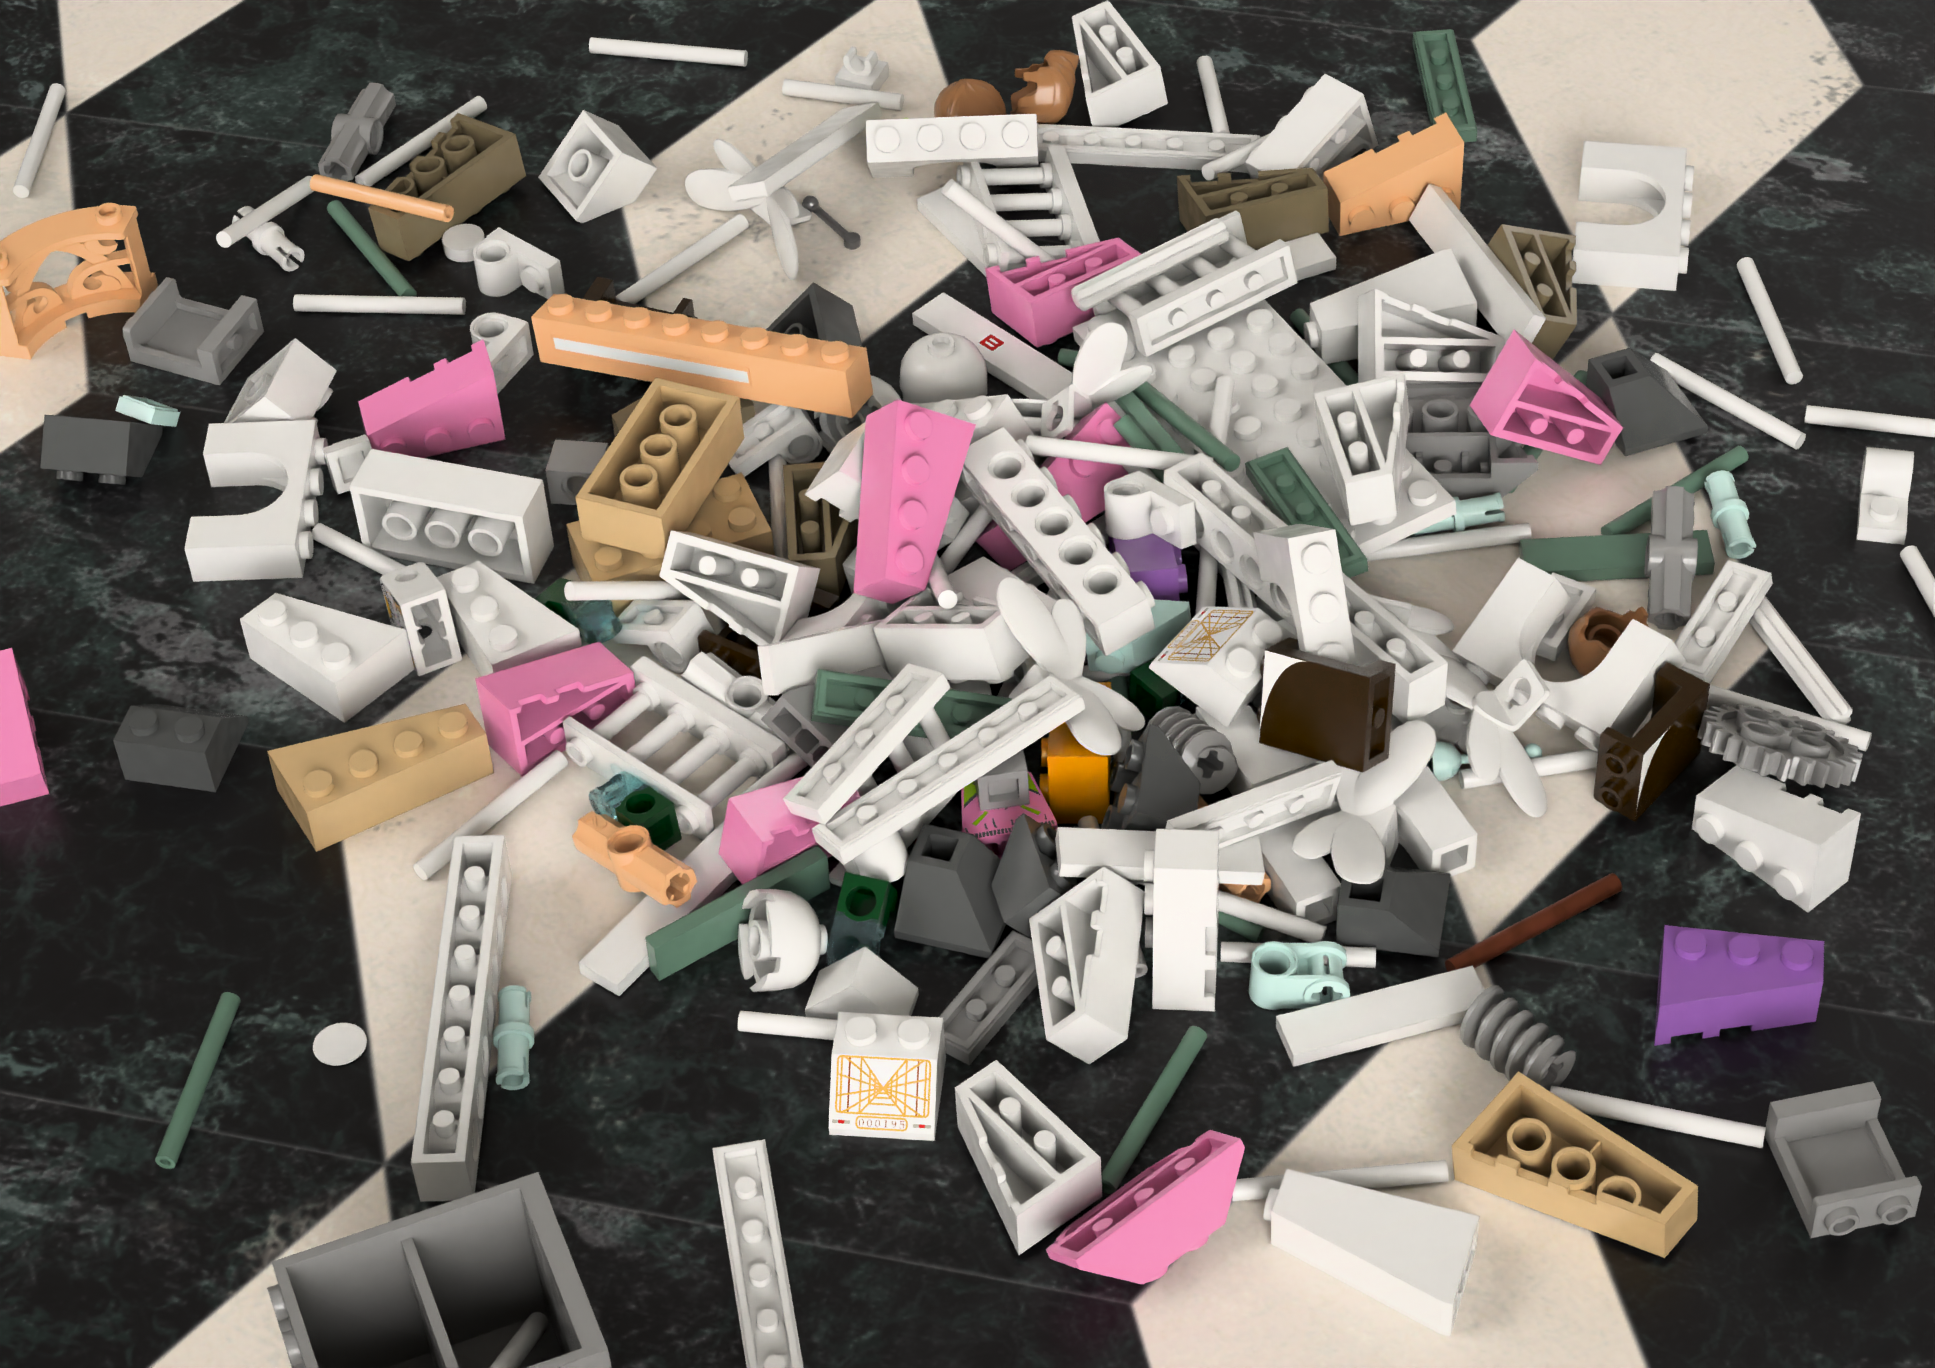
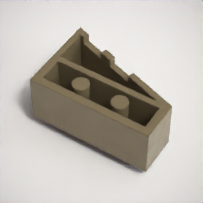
M1313 168L1258 171V178L1231 180V173H1217L1218 181L1191 182L1190 175L1177 176L1179 220L1187 232L1233 211L1240 213L1247 245L1255 250L1279 239L1287 242L1317 232L1319 234L1329 232L1328 188Z
M1501 224L1488 243V247L1546 317L1532 344L1553 360L1577 326L1576 288L1572 287V276L1576 272V262L1572 261V249L1576 245V236Z
M825 462L783 465L788 560L820 568L816 587L840 597L847 579L842 564L857 546L859 520L855 519L850 523L839 516L840 509L823 498L815 502L804 495Z

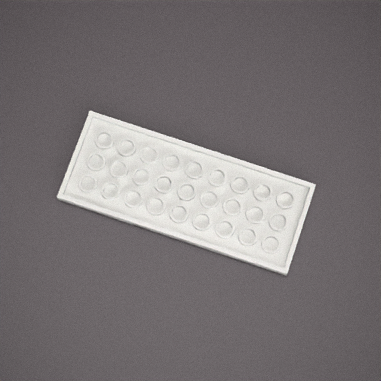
M1225 259L1213 265L1221 268L1230 262ZM1193 273L1174 282L1182 287L1200 277ZM1153 291L1140 298H1135V300L1145 305L1162 295L1157 291ZM1265 299L1148 357L1138 351L1130 318L1119 309H1115L1105 315L1095 316L1072 327L1074 340L1081 347L1089 332L1098 325L1106 322H1116L1123 325L1128 339L1121 370L1139 365L1151 366L1153 372L1146 381L1207 431L1210 430L1216 381L1220 376H1230L1233 378L1235 384L1226 446L1240 457V465L1232 472L1226 471L1224 468L1223 471L1269 510L1270 508L1247 477L1245 463L1288 447L1365 556L1457 514L1455 499L1405 448L1397 516L1350 526L1319 437L1314 393L1346 385ZM1140 400L1186 454L1196 455L1202 452L1206 455L1205 452Z

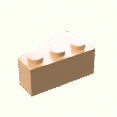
M1447 113L1435 117L1436 124L1414 135L1407 131L1397 136L1398 143L1377 153L1372 148L1323 172V182L1328 188V215L1339 236L1408 222L1428 184L1441 187L1460 210L1464 141Z

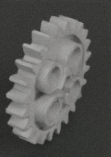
M1722 704L1721 708L1711 706L1710 710H1704L1697 738L1701 739L1700 744L1710 747L1709 752L1724 755V761L1733 762L1742 769L1758 772L1761 776L1769 774L1777 776L1783 782L1791 779L1802 786H1806V784L1816 785L1820 788H1824L1825 784L1835 788H1839L1840 784L1850 786L1851 781H1856L1863 753L1858 752V746L1848 744L1849 739L1834 736L1835 731L1826 730L1817 723L1800 719L1797 716L1789 718L1775 710L1773 713H1769L1759 707H1744L1739 704L1736 705V709Z

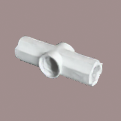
M701 651L690 660L681 679L782 740L761 720L776 703L769 695H764L761 679L754 676L740 675L711 652L705 654ZM785 743L786 756L788 757L794 750Z

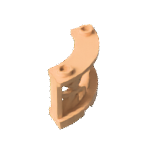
M104 203L96 207L59 213L29 224L0 241V356L32 359L37 350L46 341L67 328L66 320L83 313H87L88 319L112 313H136L148 299L150 293L158 287L156 275L150 272L136 219L138 216L136 206ZM115 240H124L126 249L113 252L118 246ZM63 251L86 259L72 270L66 284L52 288L44 282H33L39 267L51 252ZM130 263L132 272H123L119 267L120 265ZM3 286L11 293L5 296Z

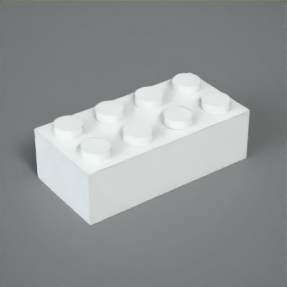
M371 449L349 485L362 544L387 557L424 562L425 564L459 569L480 561L505 579L534 584L554 547L542 479Z

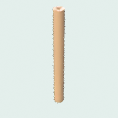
M318 174L313 175L310 180L311 190L443 222H450L454 215L452 206Z

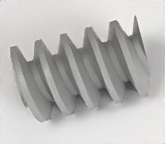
M1180 706L1166 707L1158 711L1149 720L1148 725L1152 724L1161 728L1201 783L1200 794H1214L1224 789L1233 780L1238 766L1236 757L1233 755L1231 742L1224 734L1218 732L1205 721L1191 714L1189 710Z
M1493 985L1485 989L1470 1005L1463 1018L1460 1028V1038L1467 1047L1474 1048L1480 1058L1490 1061L1493 1068L1497 1072L1504 1073L1509 1081L1519 1071L1548 1091H1550L1551 1085L1559 1087L1575 1063L1576 1052L1570 1050L1561 1054L1565 1044L1564 1039L1560 1035H1553L1548 1038L1549 1027L1545 1023L1533 1025L1534 1016L1529 1010H1523L1518 1013V1001L1514 998L1503 1000L1504 991L1499 985Z

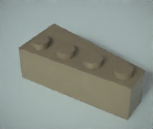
M457 113L450 120L452 128L448 133L439 132L432 139L433 149L425 157L417 155L409 164L411 172L406 177H397L385 189L399 194L450 205L454 209L452 220L450 222H443L370 205L368 210L380 249L404 260L411 261L441 239L449 228L463 223L472 215L479 213L484 206L499 195L509 191L513 185L526 176L516 134Z

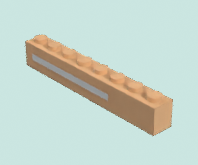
M553 294L531 316L540 362L649 382L659 378L743 399L853 418L873 395L867 348L848 345L842 341L831 342L807 338L801 334L790 335L767 331L761 327L749 328L727 324L720 320L708 321L687 317L684 314L650 311L644 307L633 308L610 304L603 300L592 301L574 298L568 294Z

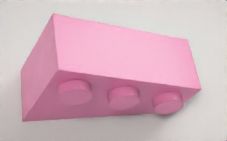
M1114 238L1066 249L1065 258L1041 263L1039 256L1025 259L1026 267L1004 272L1000 271L999 265L985 268L991 311L1037 348L1052 344L1057 339L1072 333V327L1095 317L1093 307L1086 311H1081L1076 307L1071 290L1075 286L1141 255V253L1120 238Z
M1513 330L1470 404V407L1492 436L1599 465L1602 464L1623 429L1622 425L1598 395L1516 330Z
M484 339L472 344L471 352L451 362L444 358L434 363L435 370L413 381L406 377L358 401L365 435L370 440L372 449L425 458L506 440L494 372Z
M600 642L475 678L488 745L521 776L527 774L555 750L560 752L566 750V738L563 721L570 716L587 728L593 729L633 696V689L636 687L633 671Z
M12 648L0 651V807L49 794L41 751L35 736L36 726L28 706V701L30 700L29 692Z
M803 777L728 798L719 855L742 885L817 845L827 855V858L832 856L815 841L812 828L818 825L819 822L791 814L783 800ZM858 791L846 801L841 809L861 797Z

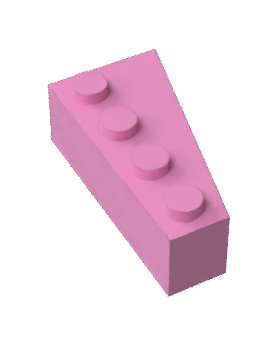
M898 399L866 416L853 593L895 604L926 590L976 424Z
M1106 402L1084 416L1073 428L1072 432L1064 438L1066 440L1131 447L1113 426L1121 417ZM1050 456L1039 467L1040 469L1045 466L1050 471L1062 496L1069 494L1073 498L1085 523L1105 510L1104 486L1112 480L1128 475V472L1122 465ZM994 520L988 524L976 540L1002 568H1006L1009 571L1027 561Z

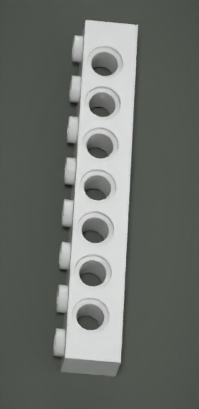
M1202 452L1164 470V484L1195 501L1196 542L1296 629L1290 605L1282 589L1277 584L1261 581L1253 532L1288 525ZM1342 572L1357 666L1364 667L1378 659L1396 664L1392 714L1404 724L1408 721L1419 720L1444 706L1448 662Z
M504 835L454 836L411 1158V1166L420 1202L453 1201L475 1193L512 879Z

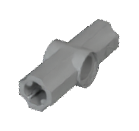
M369 83L366 89L361 90L348 114L340 113L336 115L331 129V142L318 163L320 175L344 181L353 180L368 154H378L383 142V127L396 106L394 93L389 92L383 84Z
M1666 486L1664 489L1653 491L1651 533L1647 538L1644 573L1645 577H1649L1648 622L1655 624L1658 629L1676 630L1678 627L1685 626L1691 618L1692 581L1695 578L1698 541L1697 538H1693L1694 494L1687 492L1684 487Z

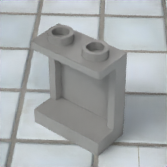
M166 277L155 291L150 293L148 299L136 313L126 321L123 327V338L126 342L131 362L221 385L263 334L264 329L257 299L241 295L234 305L227 310L182 298L179 295L176 280Z
M1873 1081L1770 1102L1765 1138L1810 1238L1829 1234L1834 1236L1845 1235L1858 1228L1882 1223L1894 1225L1916 1215L1922 1185L1917 1176L1905 1177L1877 1119L1881 1096Z

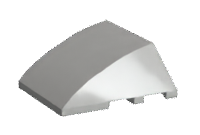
M1482 383L1406 384L1410 413L1406 449L1452 497L1458 496L1460 500L1500 492L1503 498L1538 471L1537 460L1533 455L1526 454L1521 443L1490 435L1470 407Z

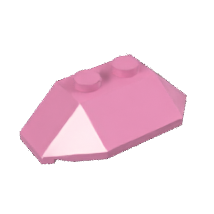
M1208 1130L1195 1139L1196 1142L1192 1145L1177 1149L1156 1162L1066 1227L1056 1238V1241L1046 1249L1049 1258L1079 1270L1138 1284H1145L1160 1278L1167 1272L1168 1266L1186 1252L1203 1246L1208 1241L1209 1235L1225 1224L1245 1149L1241 1138Z

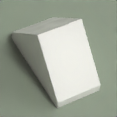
M863 947L819 971L805 1008L806 1017L837 1020L838 1012L911 1016L919 995L918 987L867 947Z

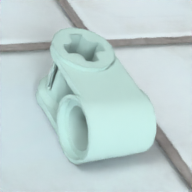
M1271 941L1257 946L1253 951L1248 991L1250 999L1263 1009L1279 1010L1305 1009L1350 997L1349 984L1343 977V968H1345L1347 963L1346 950L1340 944L1331 941L1315 943ZM1324 956L1328 957V965H1324ZM1325 986L1327 987V995L1322 994L1323 987Z

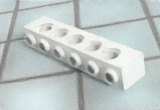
M1003 426L972 443L969 446L961 472L965 486L1058 599L1071 600L1077 605L1083 617L1085 632L1102 653L1108 656L1155 629L1151 608L1155 606V601L1143 581L1134 582L1130 577L1129 568L1122 556L1117 551L1111 554L1107 550L1104 538L1096 525L1092 522L1086 525L1073 498L1069 494L1062 496L1050 471L1045 466L1039 469L1034 463V457L1024 440L1019 439L1015 441Z

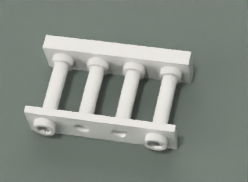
M1064 145L1047 146L1045 163H1040L1039 167L981 169L979 162H964L963 165H958L957 183L995 213L997 211L1049 210L1050 214H1055L1056 219L1006 220L1026 237L1058 236L1059 240H1064L1066 245L1039 246L1054 259L1065 258L1066 249L1100 242ZM1039 184L1041 188L1046 189L1047 193L990 195L987 186ZM973 218L983 246V263L985 268L999 265L1000 271L1004 272L1007 271L1010 264H1026L1025 257L1012 247H1008L1007 243Z
M1233 211L1219 218L1227 226L1229 233L1227 242L1093 307L1094 315H1105L1115 309H1119L1130 318L1138 351L1148 357L1297 284L1289 244L1279 239L1255 250L1247 245L1240 213ZM1233 258L1238 259L1221 268L1213 265L1225 259L1228 261ZM1193 273L1200 277L1182 287L1174 282ZM1153 291H1157L1162 295L1145 305L1135 300V298H1140Z
M643 655L630 666L634 673L636 687L633 689V696L593 729L587 728L570 716L563 721L566 738L565 748L569 757L581 767L587 766L629 794L644 790L649 786L674 803L680 830L688 835L693 834L703 841L714 831L712 809L751 776L762 778L787 757L785 742ZM645 710H653L666 718L626 752L609 741ZM679 732H688L701 740L662 774L644 764L648 758ZM715 754H724L736 762L735 765L697 797L679 786Z
M908 663L783 798L791 814L826 824L836 812L840 811L841 807L856 791H858L860 796H863L878 786L872 774L887 757L890 758L897 773L913 764L914 761L903 740L918 723H920L934 750L949 741L950 737L934 709L935 704L951 688L945 675L942 672ZM956 793L926 812L928 820L924 824L929 825ZM923 824L904 841L906 849L919 836ZM841 862L829 874V880L832 884L842 887L846 870Z

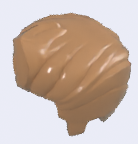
M1051 50L1044 57V63L1032 64L1028 68H1016L1015 77L1023 78L1027 82V86L1011 95L1012 111L1010 115L1036 114L1037 123L1039 124L1058 123L1066 115L1073 98L1076 83L1075 71L1079 62V56L1070 51Z
M960 79L951 83L940 92L934 104L935 118L1007 114L1000 93L991 84L977 79Z
M1595 607L1580 617L1570 627L1567 639L1571 662L1579 674L1582 676L1589 674L1604 660L1632 619L1649 627L1646 610L1643 607H1639L1635 612L1629 610L1626 614L1621 615L1610 610Z

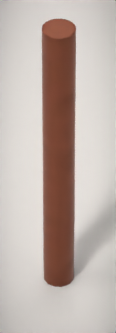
M1614 873L1597 880L1445 960L1447 971L1472 965L1476 968L1621 892V881Z

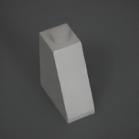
M880 665L850 673L888 680L894 679ZM815 683L787 690L761 718L810 767H813L849 728V726L811 721Z

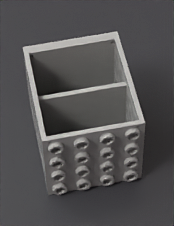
M539 1172L272 1261L278 1284L267 1289L292 1368H489L526 1319L535 1312L544 1314L548 1319L549 1325L519 1368H612L607 1345Z

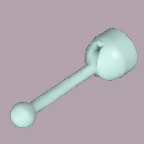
M1438 741L1427 766L1438 781H1444L1454 777L1458 773L1461 764H1469L1468 755L1460 754L1451 743ZM1530 743L1524 747L1530 758L1542 757V749L1539 745Z

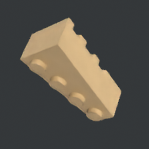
M466 704L267 751L277 791L316 852L494 773L487 735Z
M1519 1071L1452 1144L1454 1180L1663 1258L1669 1254L1697 1221L1698 1186Z

